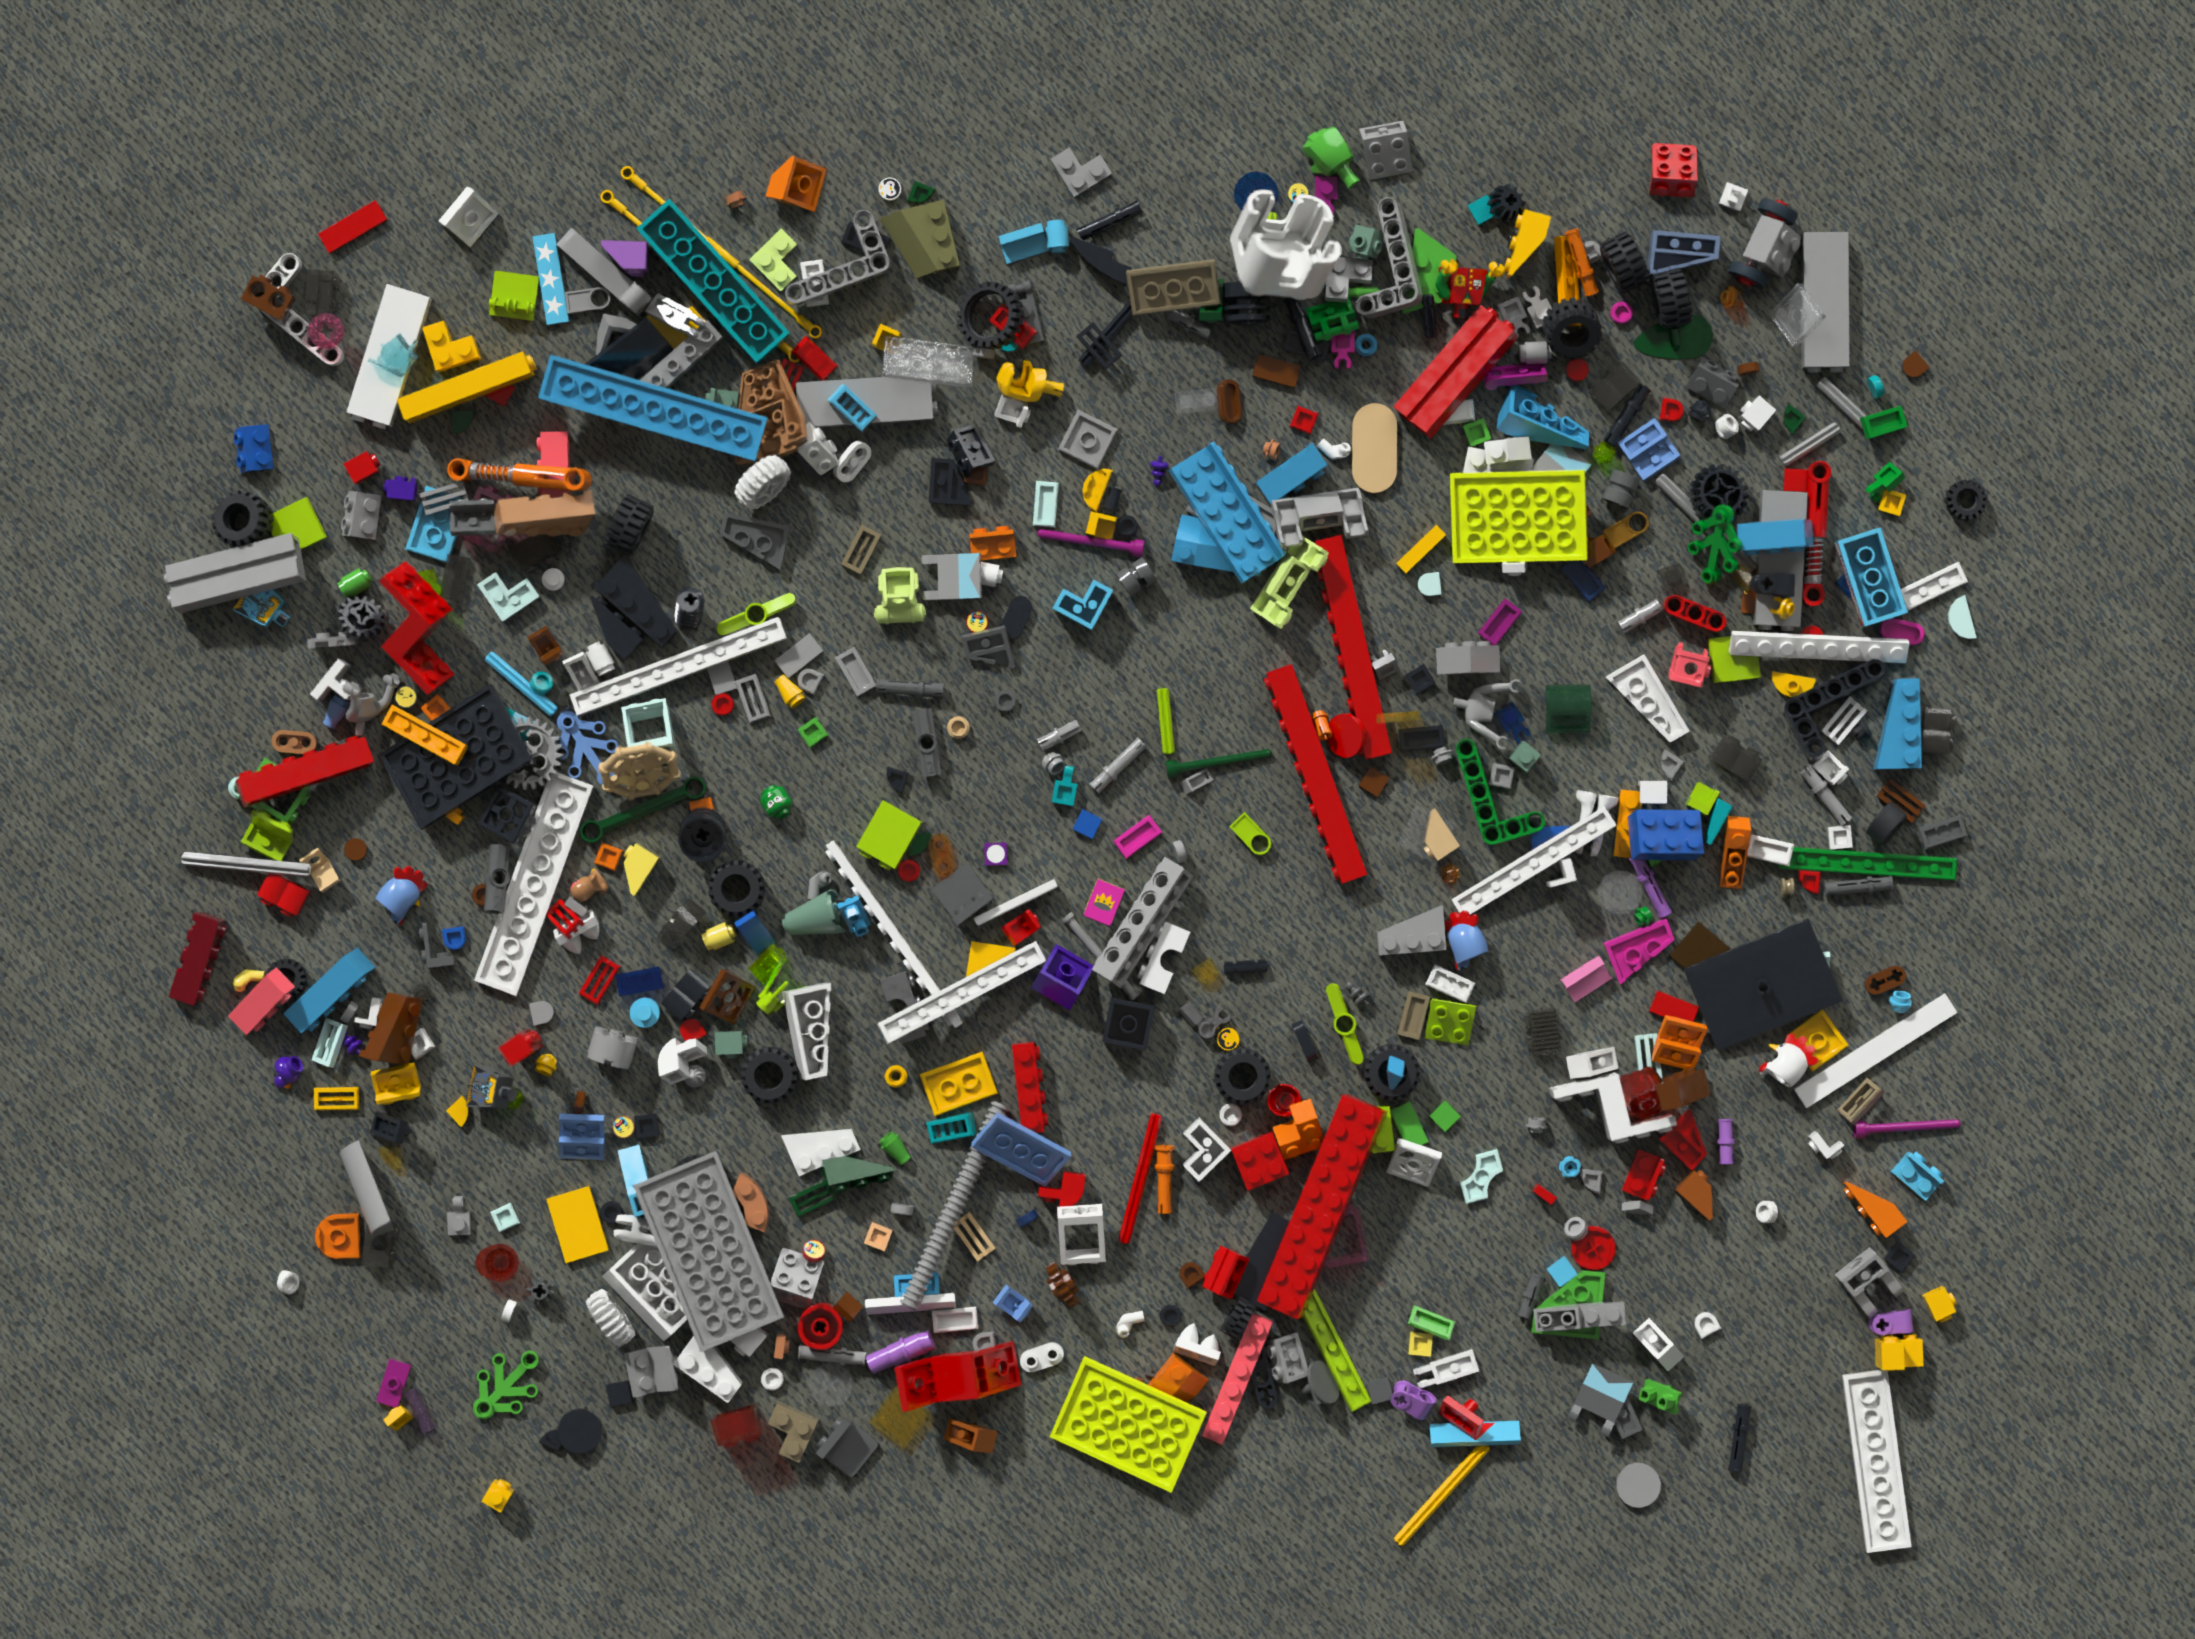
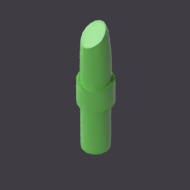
M1363 286L1348 288V296L1359 298L1363 295L1380 291L1378 287Z

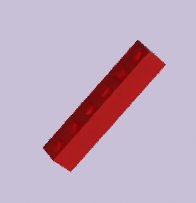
M353 736L346 739V743L337 745V742L324 746L325 750L319 752L313 749L303 753V757L297 759L294 756L282 760V764L274 766L273 763L260 767V771L252 773V770L240 773L235 784L243 806L254 805L372 766L374 760L366 738Z

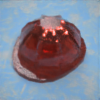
M495 1244L481 1250L476 1257L475 1264L476 1269L482 1276L501 1282L515 1275L518 1270L519 1259L515 1250L510 1246Z

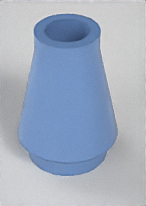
M335 694L333 698H330L323 724L335 729L348 711L351 701L344 699L339 694Z

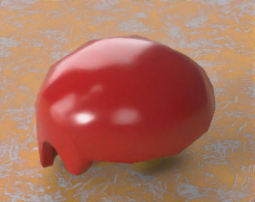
M1279 1084L1268 1092L1267 1104L1269 1110L1281 1118L1291 1117L1292 1113L1289 1106L1302 1102L1299 1091L1292 1085ZM1283 1095H1286V1097H1285V1099H1284V1101H1283V1103H1282V1105H1281V1102H1280L1281 1097H1282Z

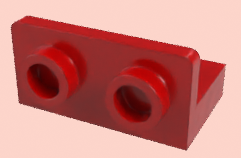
M1637 1149L1622 1191L1649 1201L1650 1197L1654 1198L1658 1185H1655L1658 1176H1663L1666 1165L1663 1164L1664 1159Z

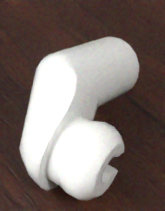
M1324 438L1316 446L1332 460L1345 458L1351 451L1348 443L1332 446Z
M1143 1311L1122 1315L1116 1325V1332L1119 1337H1127L1133 1324L1145 1322Z

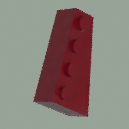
M203 912L193 913L192 921H195V925H192L186 936L189 946H185L181 953L180 963L183 965L182 968L178 967L169 994L170 998L193 1006L198 1005V1002L202 1003L206 994V990L203 989L205 982L210 981L213 974V968H210L213 959L217 960L221 950L218 947L220 938L224 939L228 926H225L226 920Z

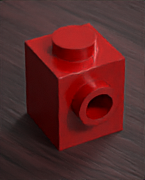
M366 451L345 462L343 465L353 483L358 485L380 473L378 467L381 464L375 454L371 455L370 452Z

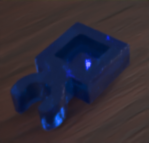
M1510 702L1494 713V716L1505 732L1513 730V738L1517 743L1521 742L1518 738L1520 731H1524L1527 736L1531 735L1529 729L1520 725L1525 719L1513 702Z

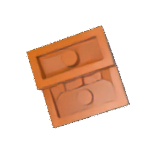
M1665 1015L1654 1045L1652 1061L1683 1069L1695 1067L1701 1055L1700 1046L1708 1031L1707 1026Z

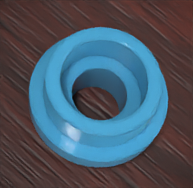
M1362 334L1355 341V349L1362 356H1370L1377 349V341L1370 334ZM1364 341L1370 343L1369 349H1363L1362 343Z

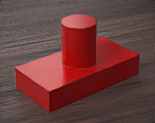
M1447 1396L1442 1401L1438 1414L1475 1439L1479 1435L1484 1420L1474 1414L1479 1408L1474 1400L1468 1399L1463 1406L1450 1396Z

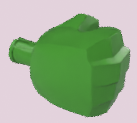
M1335 127L1323 128L1307 137V142L1302 147V152L1306 158L1310 157L1314 161V164L1310 167L1313 173H1322L1327 177L1338 173L1348 189L1360 181L1348 166L1354 159L1353 153Z

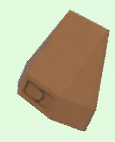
M776 359L742 373L738 409L767 417L768 419L756 461L735 456L736 464L758 463L767 456L776 455L781 458L797 452V448L806 443L807 440L805 416L780 361Z

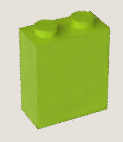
M882 800L856 846L861 849L859 854L870 860L872 856L880 860L878 864L889 871L891 868L897 869L923 822Z

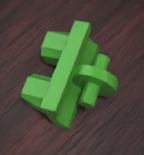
M1646 1379L1644 1387L1640 1390L1639 1400L1675 1415L1678 1414V1403L1682 1397V1392L1675 1390L1670 1385L1665 1386L1654 1380Z

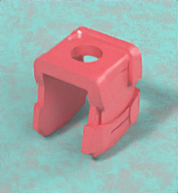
M1679 642L1674 649L1673 659L1669 668V681L1702 687L1704 677L1708 678L1711 670V665H1708L1710 659L1708 651L1704 649L1702 655L1682 650L1683 643ZM1689 662L1697 665V671L1692 675L1687 674L1684 670L1685 665Z

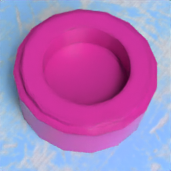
M1626 302L1614 304L1610 311L1612 320L1617 324L1629 322L1633 315L1632 307Z

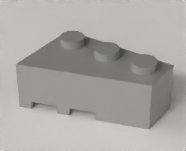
M1443 905L1376 932L1378 955L1446 950Z

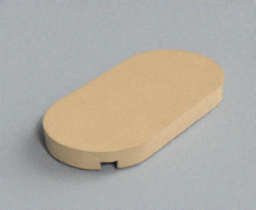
M1372 403L1359 409L1353 419L1352 476L1356 484L1364 491L1379 493L1388 489L1393 484L1397 474V420L1394 413L1388 407Z

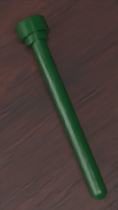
M1264 749L1185 763L1175 762L1174 760L1165 761L1168 779L1177 778V775H1181V772L1270 758L1272 751Z

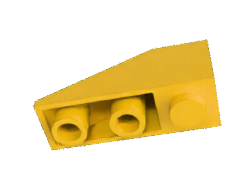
M1524 210L1522 215H1518L1515 228H1518L1517 236L1512 237L1509 249L1513 250L1512 256L1506 259L1504 271H1507L1506 278L1509 279L1545 240L1551 216L1529 210Z

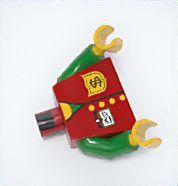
M1453 259L1450 260V263L1447 260L1441 261L1435 286L1442 303L1454 304V318H1467L1468 305H1480L1481 300L1496 277H1501L1505 274L1502 264L1498 267L1496 262H1491L1489 264L1490 272H1487V269L1459 268Z

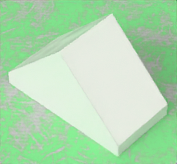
M581 652L563 661L578 691L600 683L585 652Z

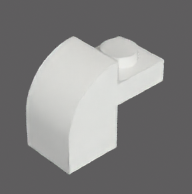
M676 1038L670 1040L659 1054V1076L670 1085L690 1078L688 1062L708 1055L707 1047L696 1038L686 1040L684 1043H681Z

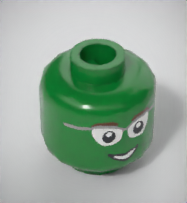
M772 785L762 791L760 804L768 817L782 819L790 814L789 809L792 807L793 802L784 787Z

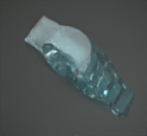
M398 334L385 345L381 344L382 349L377 360L369 358L367 362L394 375L403 377L418 358L413 349L419 342L415 339L411 346H409L403 336Z

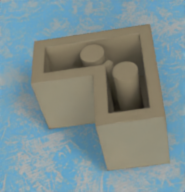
M778 1401L768 1424L788 1433L779 1454L799 1463L819 1419Z

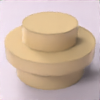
M960 716L953 717L947 725L948 733L956 739L964 738L970 729L968 721Z

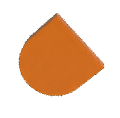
M360 1213L333 1214L320 1222L315 1231V1242L324 1255L332 1259L361 1258Z

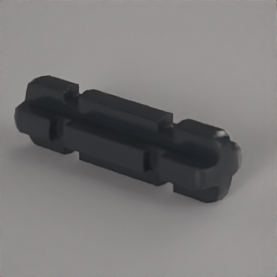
M1425 294L1422 297V304L1424 306L1422 307L1423 320L1426 326L1424 328L1425 336L1427 338H1434L1438 335L1435 326L1437 323L1435 307L1433 306L1435 304L1434 296L1432 294Z
M1259 959L1257 962H1254V960L1236 961V963H1233V961L1224 962V973L1226 975H1232L1234 972H1237V974L1255 973V971L1263 973L1268 970L1266 959Z

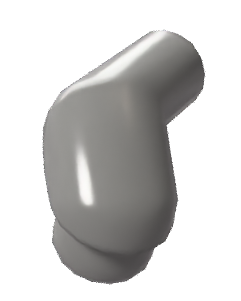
M820 871L810 878L807 899L812 900L819 896L820 888L831 883L832 875L829 872Z

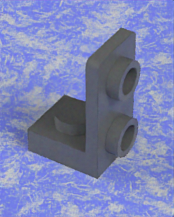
M422 923V928H419L420 940L424 941L425 950H422L423 963H427V968L455 965L456 955L450 956V952L436 953L437 958H433L429 923Z

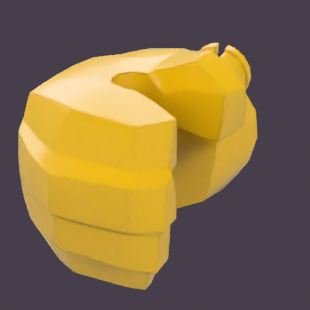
M1022 360L1021 374L1018 378H1013L1014 364L1006 362L1001 366L996 377L1001 393L1020 402L1038 401L1042 393L1061 397L1062 392L1060 390L1063 391L1064 389L1063 383L1046 380V370L1033 368L1029 360Z

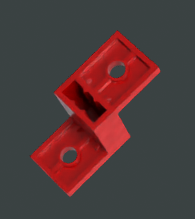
M405 561L379 580L380 584L410 614L381 647L429 695L455 675L449 666L424 642L453 609L416 572L415 568Z
M1014 1341L1001 1343L978 1351L937 1354L894 1367L902 1412L911 1411L937 1402L979 1399L1021 1385Z

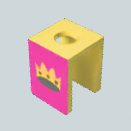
M1097 879L1084 911V916L1106 925H1111L1125 889Z

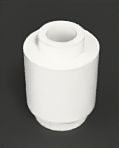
M981 562L982 585L996 587L997 583L1001 584L1003 570H999L1000 565Z
M596 642L587 647L589 651L585 654L594 672L598 673V676H602L615 669L613 665L615 662L606 644L601 645L600 642Z

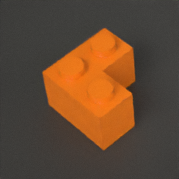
M1311 1099L1290 1105L1294 1120L1273 1127L1284 1160L1317 1150L1323 1143L1324 1137Z

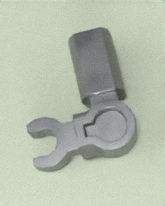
M1190 1000L1178 1010L1193 1027L1197 1026L1198 1034L1202 1038H1211L1220 1028L1218 1025L1227 1023L1231 1018L1228 1015L1225 1019H1221L1219 1012L1223 1008L1218 1007L1214 1012V1017H1209L1204 1021V1016Z

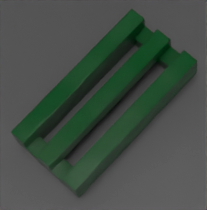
M824 1180L788 1197L798 1218L838 1199L837 1194L831 1192V1197L802 1211L799 1210L798 1207L828 1193L827 1189L798 1203L795 1202V1199L824 1186Z

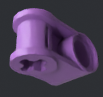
M1911 1309L1875 1314L1869 1320V1328L1872 1332L1879 1335L1914 1332ZM1880 1320L1885 1322L1881 1329L1876 1327Z
M1405 1380L1398 1381L1394 1385V1393L1391 1396V1403L1394 1407L1419 1420H1424L1436 1402L1433 1394Z

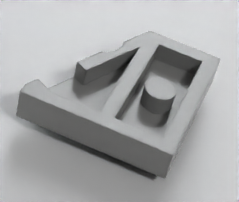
M345 631L338 632L339 636L330 637L329 632L316 633V638L307 639L308 648L356 645L358 641L355 642L354 636L347 638L348 633Z

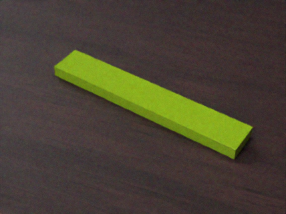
M1314 1289L1303 1319L1350 1411L1354 1412L1370 1403L1371 1398Z

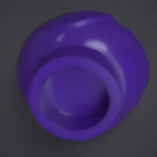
M280 1057L275 1062L274 1068L278 1074L274 1079L276 1087L290 1089L291 1083L299 1079L300 1072L303 1070V1063L298 1057Z

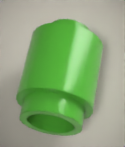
M358 568L342 577V581L337 584L345 598L350 596L353 598L355 595L370 588V582L373 580L366 569L362 571L361 568Z

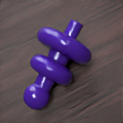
M1158 456V461L1150 462V466L1156 468L1151 472L1155 476L1153 481L1155 486L1161 485V477L1166 474L1162 469L1169 467L1167 462L1162 461V456Z
M346 1032L343 1045L348 1047L347 1053L349 1055L355 1053L359 1055L363 1042L361 1040L356 1041L355 1036L349 1037Z

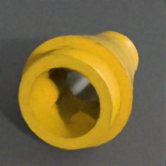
M785 675L780 676L774 682L785 705H789L791 709L797 707L805 700L804 692Z

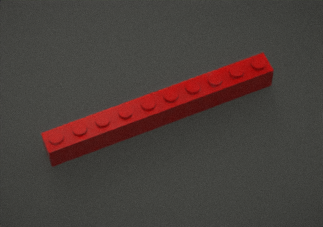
M1338 535L1317 540L1314 543L1329 552L1325 565L1319 568L1317 575L1319 582L1323 581L1325 590H1321L1324 604L1329 603L1330 612L1326 613L1329 625H1334L1335 633L1332 634L1334 647L1339 646L1340 655L1337 656L1339 669L1344 668L1345 677H1342L1344 690H1349L1350 699H1347L1349 712H1354L1355 718H1359L1366 729V744L1363 745V750L1359 755H1364L1365 759L1391 754V746L1342 536Z
M1292 664L1267 672V678L1263 680L1267 691L1272 690L1275 699H1272L1271 702L1275 712L1279 711L1282 720H1279V725L1282 733L1287 732L1290 741H1287L1286 744L1290 755L1294 753L1297 762L1294 763L1298 775L1302 774L1305 781L1301 786L1305 796L1310 795L1312 804L1309 805L1313 818L1317 817L1320 825L1316 826L1320 838L1325 837L1327 846L1324 847L1328 860L1332 859L1335 867L1331 868L1336 881L1340 880L1341 884L1365 876L1367 875L1294 668Z

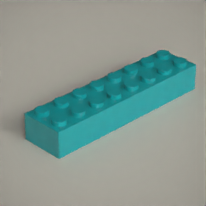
M670 198L636 228L757 364L762 362L791 336L783 324Z

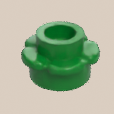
M1645 906L1635 909L1634 919L1639 926H1650V923L1654 921L1650 910Z

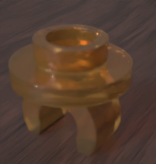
M1727 286L1721 293L1723 306L1727 309L1743 306V302L1737 301V294H1744V291Z

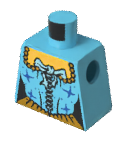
M274 589L241 597L232 609L265 627H268L274 621L283 628L290 619V616L281 610L286 601Z

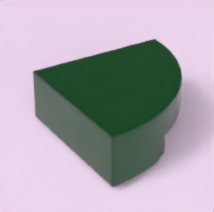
M915 181L907 202L922 203L928 200L936 189Z
M1788 404L1783 418L1786 429L1793 435L1806 419V416Z
M474 410L451 411L453 434L461 433L469 427L474 419Z
M931 833L916 834L909 846V856L917 855L927 847Z

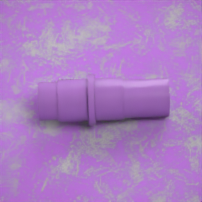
M926 1330L907 1338L901 1337L899 1341L887 1345L886 1348L866 1355V1360L871 1372L875 1374L907 1361L909 1363L913 1362L914 1358L935 1349V1344L930 1332Z

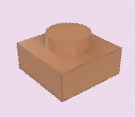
M777 1334L774 1358L783 1359L784 1354H789L790 1341L786 1340L787 1335Z

